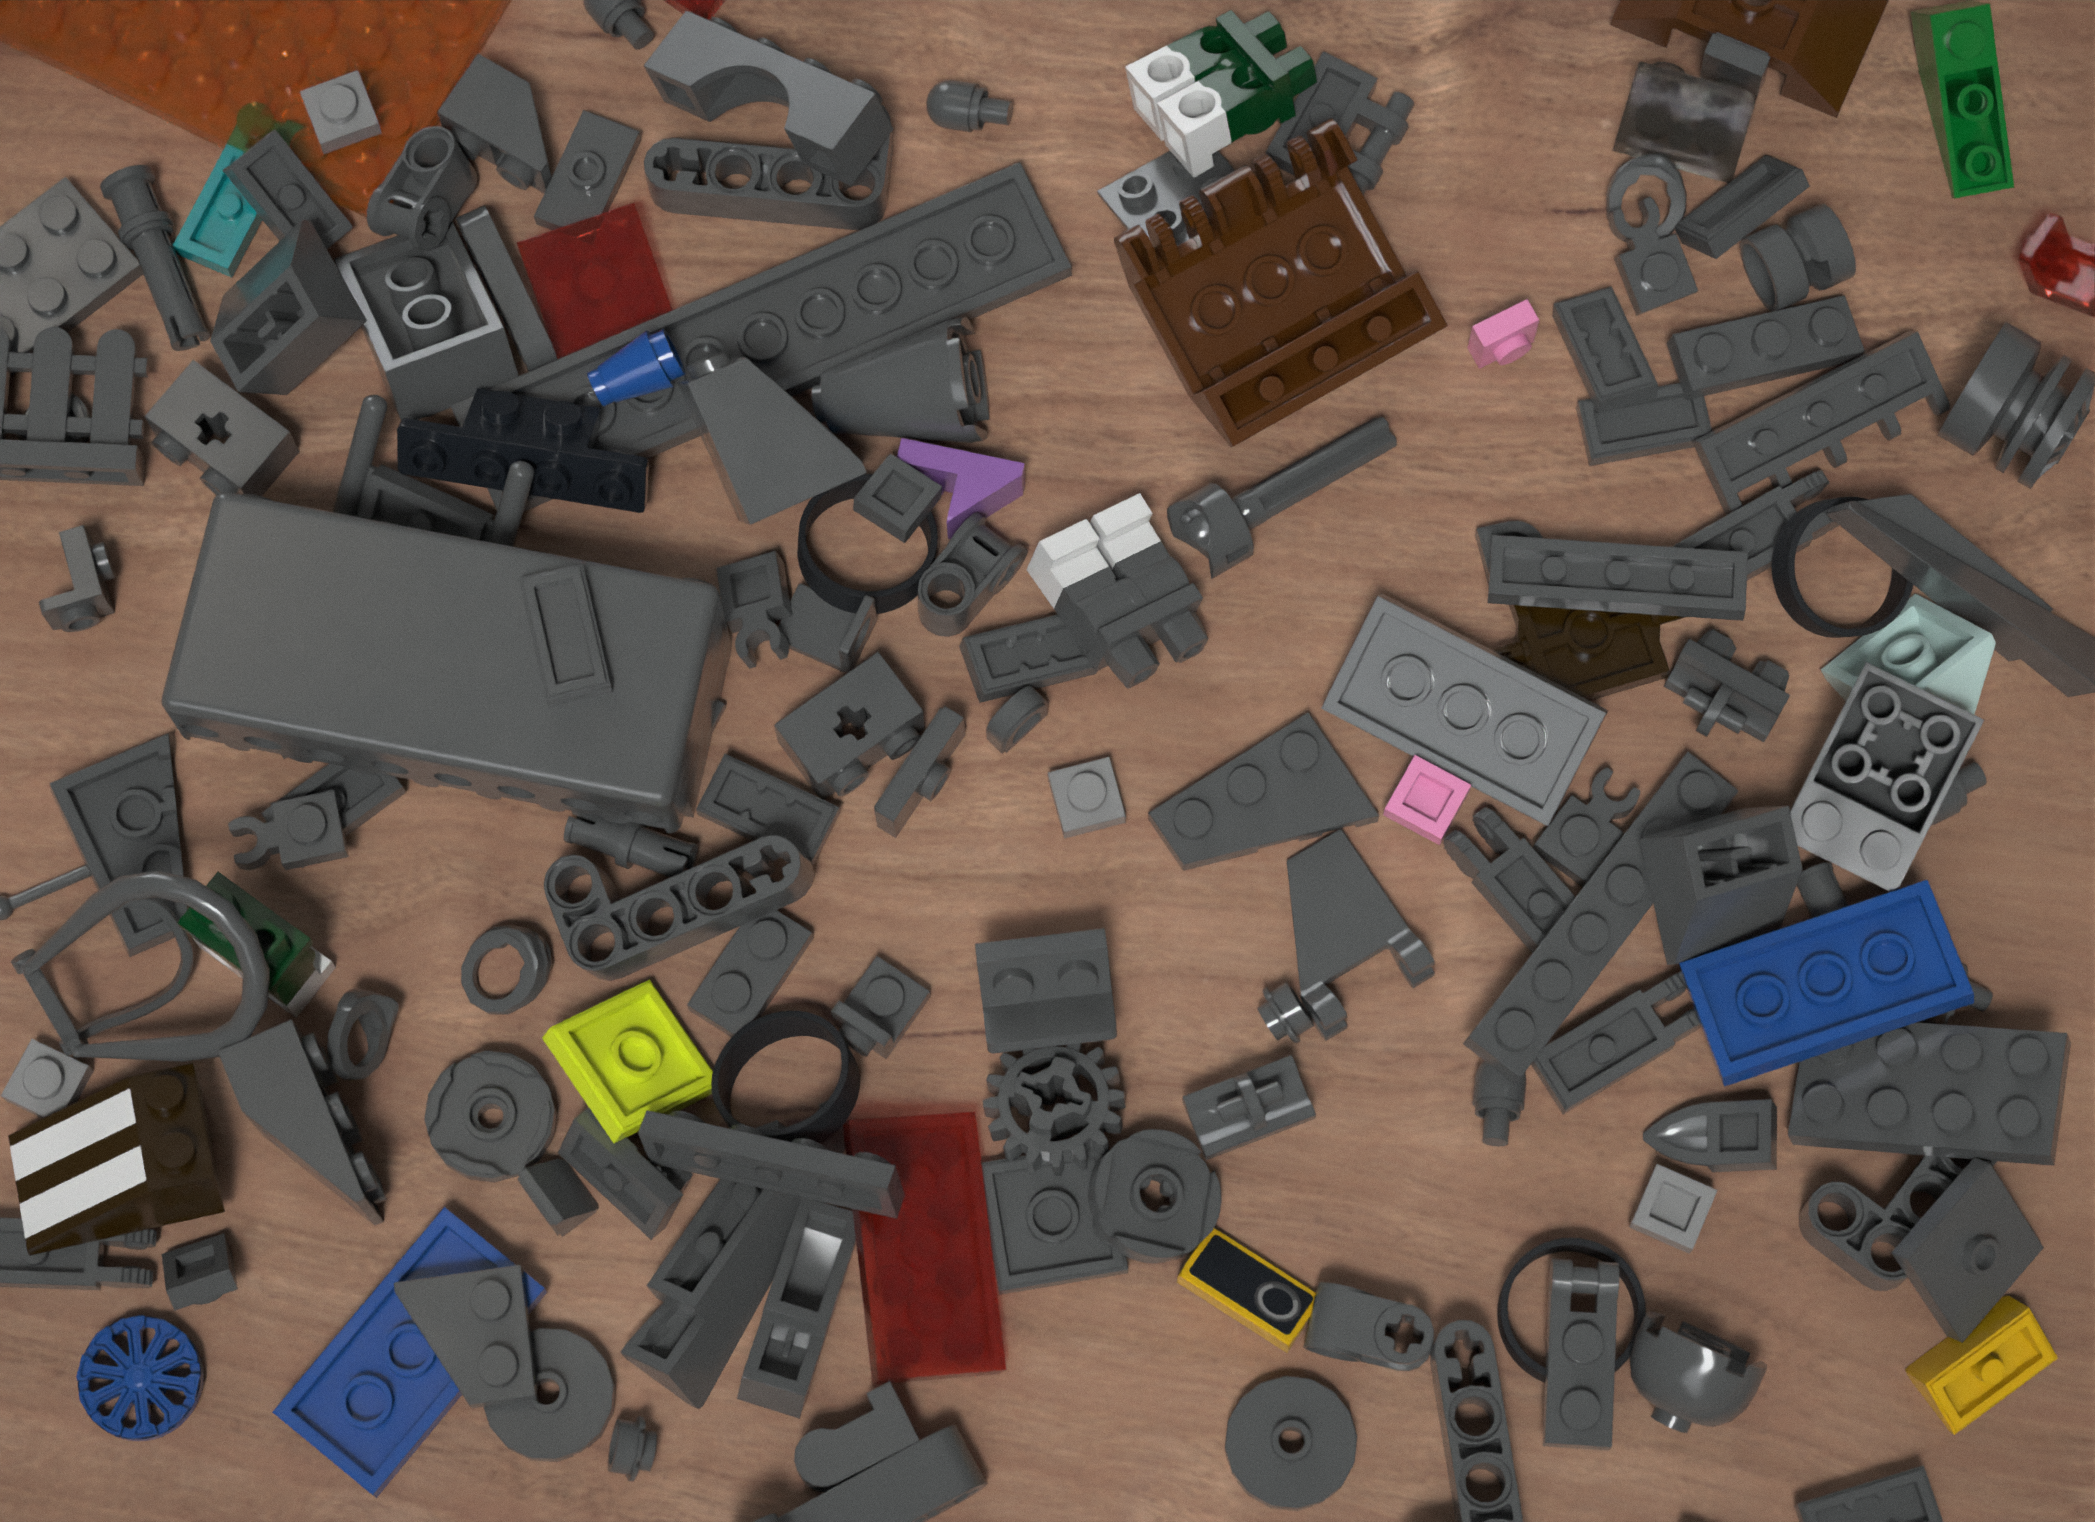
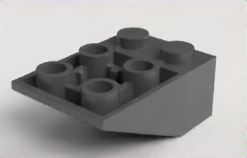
M1866 662L1790 809L1797 846L1890 892L1898 890L1984 719Z
M289 1020L219 1050L218 1054L240 1108L260 1133L373 1225L384 1222L377 1203L387 1200L384 1188L373 1164L368 1163L363 1151L355 1153L352 1145L363 1141L360 1130L349 1106L344 1105L338 1092L331 1094L328 1086L339 1081L336 1073L331 1069L325 1048L320 1047L315 1034L311 1033L303 1036L294 1022Z

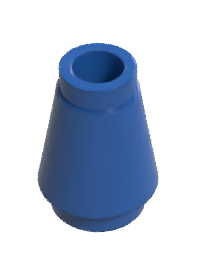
M662 329L652 335L646 330L601 363L598 368L588 372L587 375L598 400L605 407L613 402L617 403L675 387L673 380L686 375V372L673 342L667 332Z

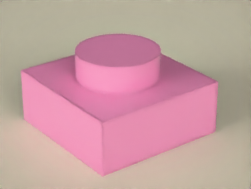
M1528 299L1472 326L1467 348L1479 369L1496 360L1499 365L1509 364L1525 355L1531 349L1532 345L1530 343L1534 342L1539 318Z
M1414 755L1385 807L1383 816L1440 845L1466 799L1471 784Z

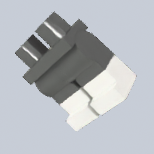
M1140 493L1093 515L1090 523L1085 519L1039 541L1027 568L1028 573L1074 639L1087 651L1085 657L1096 672L1109 666L1127 689L1147 680L1155 674L1160 663L1148 647L1149 645L1161 640L1174 661L1182 663L1198 655L1209 639L1200 619L1196 615L1203 597L1194 583L1189 584L1183 568L1169 555L1151 526L1149 520L1153 513Z

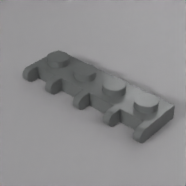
M1909 331L1692 442L1727 516L1743 507L1737 495L1738 492L1769 477L1774 489L1778 486L1781 489L1788 487L1792 484L1786 468L1822 449L1832 467L1837 468L1847 462V455L1840 440L1877 422L1881 433L1887 440L1901 435V427L1895 412L1925 397L1932 412L1939 416L1950 410V404L1918 331Z

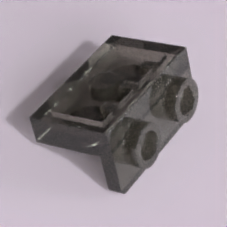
M1639 62L1613 151L1636 158L1646 154L1659 153L1670 159L1679 170L1730 183L1735 174L1758 96L1755 93L1746 91L1742 85L1732 80L1718 78L1709 81L1688 75L1682 68L1671 63L1654 62L1649 64Z

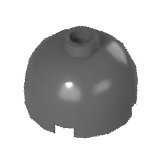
M1646 1311L1635 1337L1630 1356L1631 1378L1638 1393L1655 1406L1651 1417L1667 1427L1688 1433L1692 1423L1715 1427L1733 1421L1744 1412L1758 1391L1767 1370V1365L1763 1361L1749 1364L1747 1367L1745 1364L1750 1353L1683 1321L1678 1333L1668 1328L1661 1327L1666 1315Z

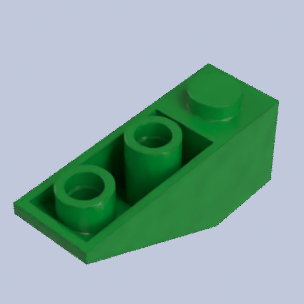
M1968 0L1910 11L1918 71L1952 198L2014 188L1990 4Z

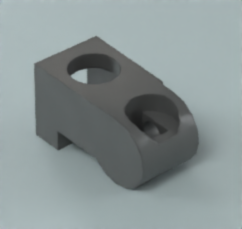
M890 1381L866 1393L873 1411L835 1430L819 1428L808 1432L800 1439L795 1448L794 1462L800 1478L807 1487L816 1492L825 1493L920 1441Z

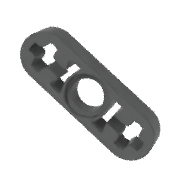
M481 206L457 217L456 221L467 247L527 371L530 372L558 360L546 330L486 207Z

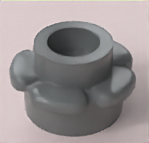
M1285 982L1273 991L1265 987L1263 995L1267 1002L1257 1009L1277 1041L1288 1035L1294 1043L1300 1042L1299 1035L1314 1026L1302 1002L1288 982Z
M638 1416L636 1422L617 1419L610 1440L608 1472L625 1474L627 1481L630 1482L636 1479L639 1470H651L656 1451L657 1433L645 1430L646 1420L643 1416Z

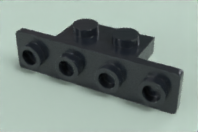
M477 388L462 427L403 418L400 420L397 428L398 471L401 474L503 491L510 466L516 461H525L534 468L535 472L529 495L636 513L644 512L648 499L649 461L645 457L593 449L600 429V408L574 404L568 401H554L517 395L507 391Z

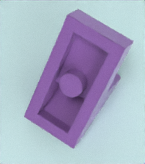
M901 438L897 458L941 485V495H943L944 491L953 493L946 522L948 539L952 538L963 522L973 513L978 512L987 518L1023 495L1025 488V463Z

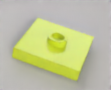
M650 979L550 1027L542 1037L613 1144L638 1132L647 1110L669 1115L672 1111H680L712 1094V1069Z

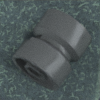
M1818 204L1789 217L1785 230L1778 225H1771L1742 238L1740 242V254L1749 282L1760 301L1771 312L1781 310L1807 298L1810 286L1818 291H1823L1854 277L1856 273V260L1848 235L1839 218L1826 204Z

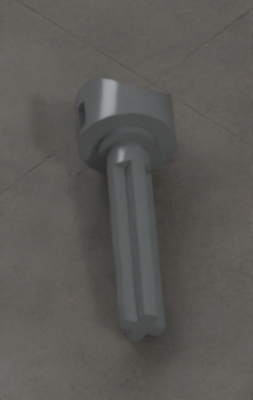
M1382 416L1378 419L1375 417L1261 483L1237 494L1232 499L1219 485L1209 483L1167 508V519L1173 537L1195 548L1209 560L1211 579L1254 554V544L1249 530L1254 529L1269 518L1396 447V437L1389 431V423Z

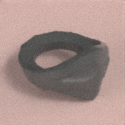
M1659 153L1646 154L1627 161L1617 169L1607 187V219L1609 213L1621 208L1622 198L1627 188L1636 183L1640 175L1655 176L1667 183L1666 194L1670 200L1668 215L1664 222L1656 228L1659 240L1670 236L1686 212L1687 193L1681 173L1670 159Z
M507 925L494 927L484 933L471 945L461 966V984L470 1003L491 1015H509L529 1004L546 985L552 967L550 947L543 936L530 928ZM511 945L519 951L525 962L520 970V981L513 992L505 998L498 1000L490 999L482 993L478 986L476 977L478 965L491 950Z
M360 988L350 989L343 994L328 1032L327 1053L332 1071L343 1080L365 1079L379 1067L386 1054L391 1031L399 1010L398 1002L387 995H381ZM359 1019L367 1038L368 1052L359 1064L354 1065L348 1055L347 1041L354 1022Z

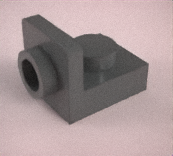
M876 956L844 1003L838 1001L831 1010L833 1023L839 1027L838 1031L849 1048L865 1057L873 1050L887 1059L930 999V991Z

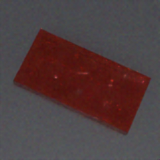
M975 1112L848 1120L843 1125L846 1155L854 1156L859 1152H867L886 1159L891 1165L896 1166L905 1194L897 1219L852 1209L872 1385L885 1384L889 1381L891 1383L1001 1374L1006 1370Z

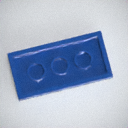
M1928 880L1679 963L1683 980L1724 1087L1974 1003V992Z
M444 1207L274 1409L273 1413L377 1498L462 1396L397 1297L394 1290V1282L514 1266L516 1264ZM524 1272L529 1315L546 1295L547 1291Z

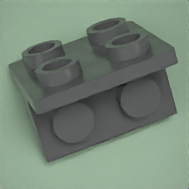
M1105 928L975 944L988 1052L1002 1053L1111 1040L1117 1037Z

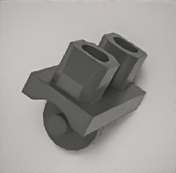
M1713 629L1708 630L1697 643L1689 639L1681 651L1677 663L1664 687L1685 698L1683 704L1704 715L1696 732L1708 737L1717 722L1737 734L1742 730L1756 739L1765 742L1790 697L1785 692L1789 679L1788 671L1769 660L1759 661L1752 673L1730 662L1737 649L1733 641Z
M1292 1055L1182 1097V1102L1206 1160L1316 1118V1113L1304 1089Z

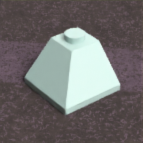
M1915 593L1909 598L1901 613L1890 624L1879 631L1859 638L1824 666L1821 671L1825 679L1845 701L1865 663L1868 662L1961 709L1975 714L1996 642L1992 633Z

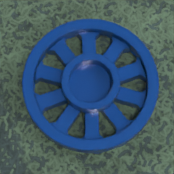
M143 1315L119 1319V1321L99 1331L89 1343L84 1355L82 1354L76 1376L80 1402L93 1422L109 1434L129 1441L157 1439L181 1426L194 1411L201 1396L204 1380L202 1361L197 1348L190 1338L166 1320ZM145 1328L155 1329L156 1333L144 1353L142 1332ZM123 1332H127L129 1356L115 1343V1337ZM176 1339L180 1344L179 1349L159 1359L169 1340ZM105 1350L118 1366L96 1364L95 1359L99 1352ZM185 1363L190 1366L191 1374L185 1378L170 1376L168 1373ZM93 1378L114 1381L99 1390L91 1392L90 1380ZM167 1389L184 1392L186 1399L181 1405H174L166 1397L165 1393ZM120 1396L110 1415L104 1417L99 1411L100 1406ZM156 1404L165 1414L164 1421L157 1426L152 1424L150 1405ZM134 1405L137 1424L133 1429L126 1428L123 1422Z

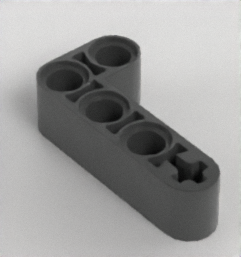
M882 105V107H883V109H884V111H885V113H886V115H887V117H888V119H889V121H890V123H891L890 115H889L888 111L886 110V108ZM892 132L852 184V186H866L873 191L869 197L857 201L847 199L843 195L852 186L804 165L797 151L788 148L680 138L663 139L655 143L647 151L644 159V171L649 193L654 204L667 212L862 230L878 223L883 218L887 208L893 158ZM672 171H679L675 181H667L670 180ZM702 172H706L707 185H700L703 184ZM732 174L745 175L750 179L745 186L739 189H729L721 185V182ZM792 180H803L811 184V187L806 192L798 195H791L782 190L784 185Z
M770 835L752 841L623 899H620L616 886L609 874L583 856L569 855L561 857L552 863L546 872L543 885L545 896L572 961L598 979L612 981L628 976L798 901L811 888L814 871L807 855L796 845L784 837ZM778 858H783L789 864L782 868L784 878L776 882L770 877L775 872L774 861ZM747 871L754 879L748 882L743 873ZM590 875L592 888L587 898L578 903H570L568 890L573 880L579 876ZM719 882H731L733 894L729 903L721 909L709 910L707 898L712 887ZM672 907L674 920L670 929L662 935L651 936L649 922L654 912L660 908ZM613 933L615 939L613 952L605 960L593 962L590 951L594 940L601 934Z
M1924 1155L1884 1209L1847 1183L1830 1182L1824 1184L1810 1196L1799 1214V1228L1802 1236L1812 1247L1864 1286L1875 1291H1888L1897 1288L1908 1278L1902 1268L1895 1272H1887L1880 1269L1873 1262L1871 1256L1872 1244L1886 1242L1896 1248L1921 1219L1911 1209L1910 1194L1916 1191L1926 1192L1937 1201L1964 1169L1956 1166L1950 1157ZM1983 1160V1161H1985V1162H1987V1163H1990V1164L1992 1165V1167H1993V1166L1995 1165V1163L1997 1162V1161ZM1824 1202H1833L1841 1206L1848 1217L1847 1229L1832 1231L1824 1227L1817 1215L1818 1205Z
M1458 1320L1449 1323L1439 1332L1431 1349L1430 1367L1456 1522H1523L1494 1344L1490 1334L1480 1324L1471 1320ZM1455 1340H1463L1465 1349L1469 1351L1476 1350L1478 1355L1473 1357L1468 1367L1470 1386L1451 1393L1449 1387L1458 1388L1462 1380V1373L1458 1359L1447 1358L1445 1354L1451 1351ZM1480 1381H1483V1382H1484V1385H1485V1387H1483V1386H1472V1385L1477 1384V1383L1480 1382ZM1465 1404H1476L1482 1407L1490 1419V1429L1485 1434L1479 1436H1470L1462 1432L1455 1421V1410ZM1477 1469L1492 1472L1498 1478L1501 1485L1499 1498L1489 1503L1474 1499L1466 1488V1476L1471 1471Z
M952 1425L929 1435L779 1518L776 1513H773L753 1522H926L973 1496L986 1487L988 1483L957 1426Z

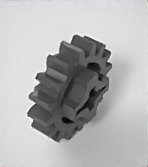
M1082 1043L1069 1044L1067 1047L1052 1046L1040 1049L1022 1050L1023 1056L1018 1060L1011 1055L1003 1053L999 1058L1005 1075H988L986 1079L988 1090L996 1097L983 1100L985 1117L995 1119L988 1125L992 1140L1000 1141L1008 1138L1003 1149L1005 1157L1009 1161L1025 1153L1028 1172L1035 1173L1041 1166L1042 1161H1049L1055 1176H1062L1064 1161L1073 1159L1076 1165L1083 1171L1088 1168L1087 1151L1092 1148L1102 1155L1109 1151L1108 1140L1104 1133L1121 1134L1123 1128L1121 1117L1113 1111L1126 1108L1124 1091L1114 1089L1120 1083L1117 1068L1109 1067L1101 1070L1105 1063L1104 1051L1100 1047L1093 1049L1087 1055L1082 1054ZM1080 1075H1083L1093 1085L1098 1095V1102L1092 1100L1091 1094L1080 1091ZM1057 1096L1065 1098L1066 1104L1057 1103L1052 1112L1044 1110L1043 1104L1052 1105ZM1011 1106L1017 1108L1018 1114L1030 1118L1028 1134L1013 1119ZM1078 1133L1077 1135H1075V1136H1073V1137H1071V1138L1062 1140V1139H1064V1138H1066V1137H1068V1136H1070V1135H1072V1134Z

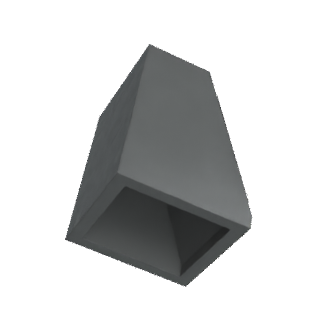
M720 351L686 366L691 377L679 382L678 386L738 521L749 525L754 524L867 473L863 462L845 444L746 357L730 360L727 351L722 353Z

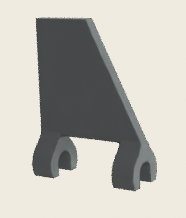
M1341 829L1287 860L1301 1001L1325 1041L1348 1028L1344 1020L1347 1018L1346 1011L1326 985L1383 950H1390L1401 973L1412 988L1435 975L1434 970L1431 968V966L1435 965L1432 955L1423 942L1408 928Z

